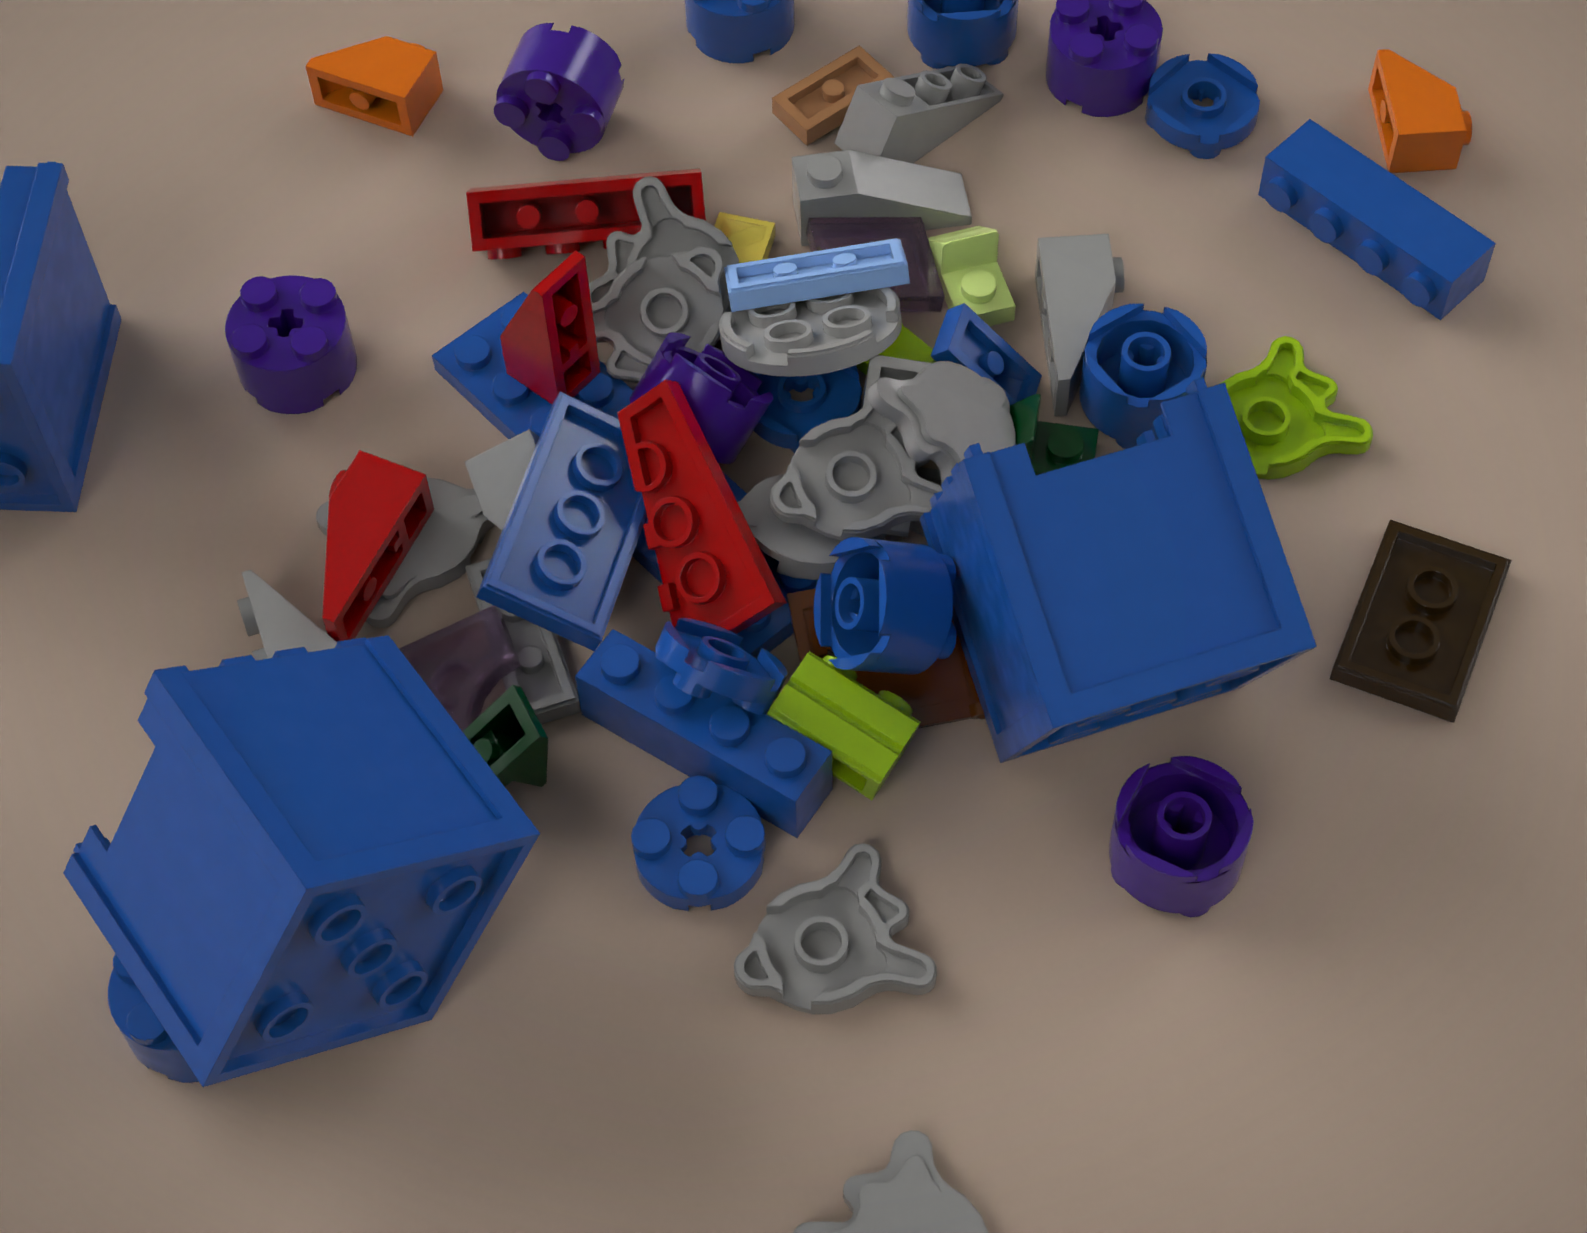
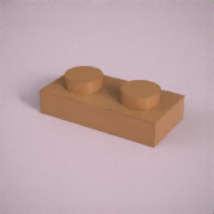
M859 45L772 97V113L808 146L842 125L857 85L895 77Z

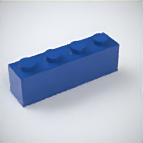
M1309 119L1265 157L1259 196L1265 199L1275 210L1290 216L1310 230L1320 241L1329 243L1358 263L1365 272L1377 276L1403 294L1410 303L1422 307L1439 320H1442L1484 281L1496 243L1313 120Z
M612 629L575 675L582 715L689 777L697 775L706 776L712 779L715 784L729 787L750 801L762 819L798 838L833 789L832 751L768 715L755 714L741 708L730 697L712 691L709 698L703 699L683 692L673 684L676 671L660 662L655 657L656 652Z

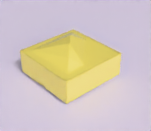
M719 212L714 226L721 230L732 242L739 263L768 259L775 239L774 222Z

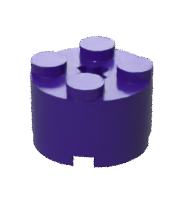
M1057 0L1050 20L1046 63V81L1053 96L1064 105H1066V99L1082 106L1083 114L1095 117L1118 116L1131 112L1143 103L1144 96L1149 92L1150 79L1158 69L1163 27L1156 10L1146 0Z
M542 23L530 28L521 37L496 94L497 102L493 113L501 124L510 127L520 137L537 146L543 156L555 161H564L569 157L570 153L587 151L596 146L602 139L624 88V79L621 80L619 73L622 64L616 52L594 33L573 25L569 32L551 30L554 23Z
M296 275L279 276L271 279L259 276L249 279L242 285L240 289L241 296L234 302L227 315L225 334L240 382L245 391L247 390L254 396L257 403L265 409L281 414L312 412L323 407V399L332 395L338 389L341 395L354 379L357 369V354L345 308L334 285L327 279H313Z
M676 332L669 333L632 392L629 401L632 403L665 379L678 382L717 462L731 464L735 462L773 400V395L771 392L759 395L757 391L762 381L753 372L732 363L723 351L706 344L700 353L685 347L691 336Z
M1193 756L1171 757L1169 763L1159 764L1150 768L1149 763L1137 769L1122 786L1116 802L1109 842L1111 874L1119 886L1148 907L1168 913H1180L1187 917H1199L1207 913L1211 906L1223 900L1235 887L1245 861L1254 820L1251 808L1249 810L1241 794L1242 787L1233 775L1208 760Z

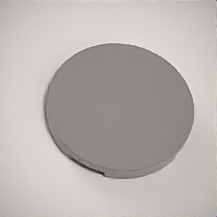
M890 287L736 312H724L719 321L722 349L725 356L732 363L751 372L784 377L825 374L865 362L886 350L897 339L902 328L899 298Z

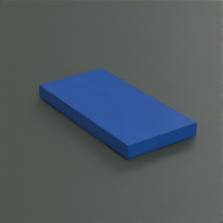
M561 391L559 392L551 406L476 598L592 651H595L602 642L647 516L642 492H637L634 488L619 419Z

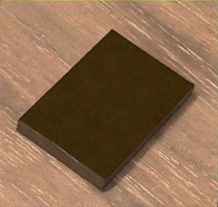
M1390 520L1334 663L1330 680L1454 723L1512 560Z

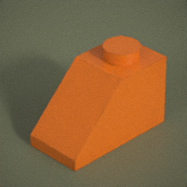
M389 36L311 58L305 66L315 105L412 137L444 91L436 51L426 49L424 46L416 43H407Z
M1389 49L1377 50L1368 91L1388 171L1390 173L1456 169L1463 145H1469L1472 137L1471 115L1467 110L1462 111L1456 87Z

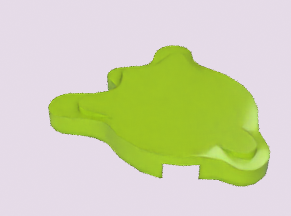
M1283 336L1277 338L1272 342L1267 357L1258 366L1236 373L1220 383H1225L1258 479L1285 478L1304 470L1312 462L1325 455L1338 453L1358 455L1365 453L1370 448L1373 438L1371 425L1362 418L1332 412L1327 409L1336 400L1338 386L1333 379L1312 372L1305 367L1303 347L1298 340L1292 337Z

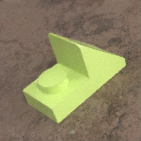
M975 226L924 238L923 247L948 309L965 303L989 326L1015 319L1016 305L997 262L999 242L997 229Z

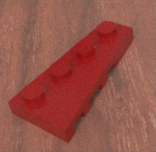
M665 379L617 412L635 491L642 492L648 523L643 524L648 549L655 550L663 584L657 586L662 610L663 612H669L674 628L679 618H688L707 622L738 634L786 604L787 602L679 383Z

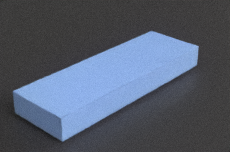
M897 238L732 264L724 267L731 312L910 284L908 263L901 240Z

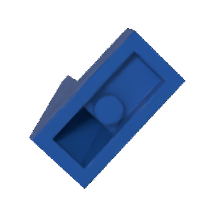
M965 303L947 310L931 353V357L936 362L950 361L961 364L973 370L981 377L991 379L1003 388L1010 405L1036 394L1042 375Z

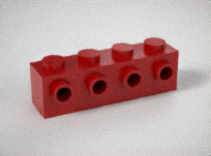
M701 169L470 188L466 192L472 252L487 251L489 260L509 259L523 256L522 247L545 245L546 254L573 253L575 250L579 252L580 242L603 240V249H607L606 241L611 233L622 231L635 235L640 232L642 224L633 199V189L639 180L648 176L656 177L663 183L670 199L682 213L706 221Z

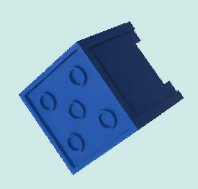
M47 161V163H38L37 167L6 166L0 185V510L77 512L122 320L117 305H112L109 302L67 191L69 178L63 163Z
M1204 377L1195 379L1187 386V395L1161 402L1160 406L1163 414H1160L1152 422L1158 440L1155 439L1151 429L1143 432L1136 439L1137 446L1039 475H1035L1025 443L991 453H983L979 443L969 445L964 452L965 459L956 463L951 470L952 476L946 477L942 482L941 487L943 491L934 493L929 500L932 509L930 512L923 513L920 517V522L928 546L937 551L938 554L949 555L955 563L956 578L952 586V619L1000 763L1240 689L1317 647L1225 383L1207 388Z
M389 635L367 639L363 637L338 641L335 648L308 652L305 647L275 651L272 658L255 660L252 655L222 659L218 667L189 671L186 665L154 670L144 692L147 696L146 703L137 720L155 745L154 751L112 842L110 843L107 837L103 836L97 825L90 826L83 842L75 845L74 854H71L63 874L201 1086L206 1087L432 1020L538 839L540 832Z

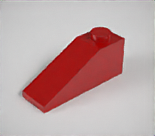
M576 250L531 290L500 335L507 374L550 404H553L560 391L575 397L601 372L586 259L584 255Z
M359 450L348 469L341 470L336 475L329 492L322 619L327 634L336 642L356 638L434 511L426 474Z

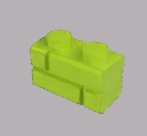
M809 651L771 705L767 715L831 750L833 776L865 797L873 800L909 746L921 722L911 716L913 713L912 708L898 695L885 690L876 694L856 681L857 674L854 670L839 669L829 661L837 659V657L826 655L822 660Z

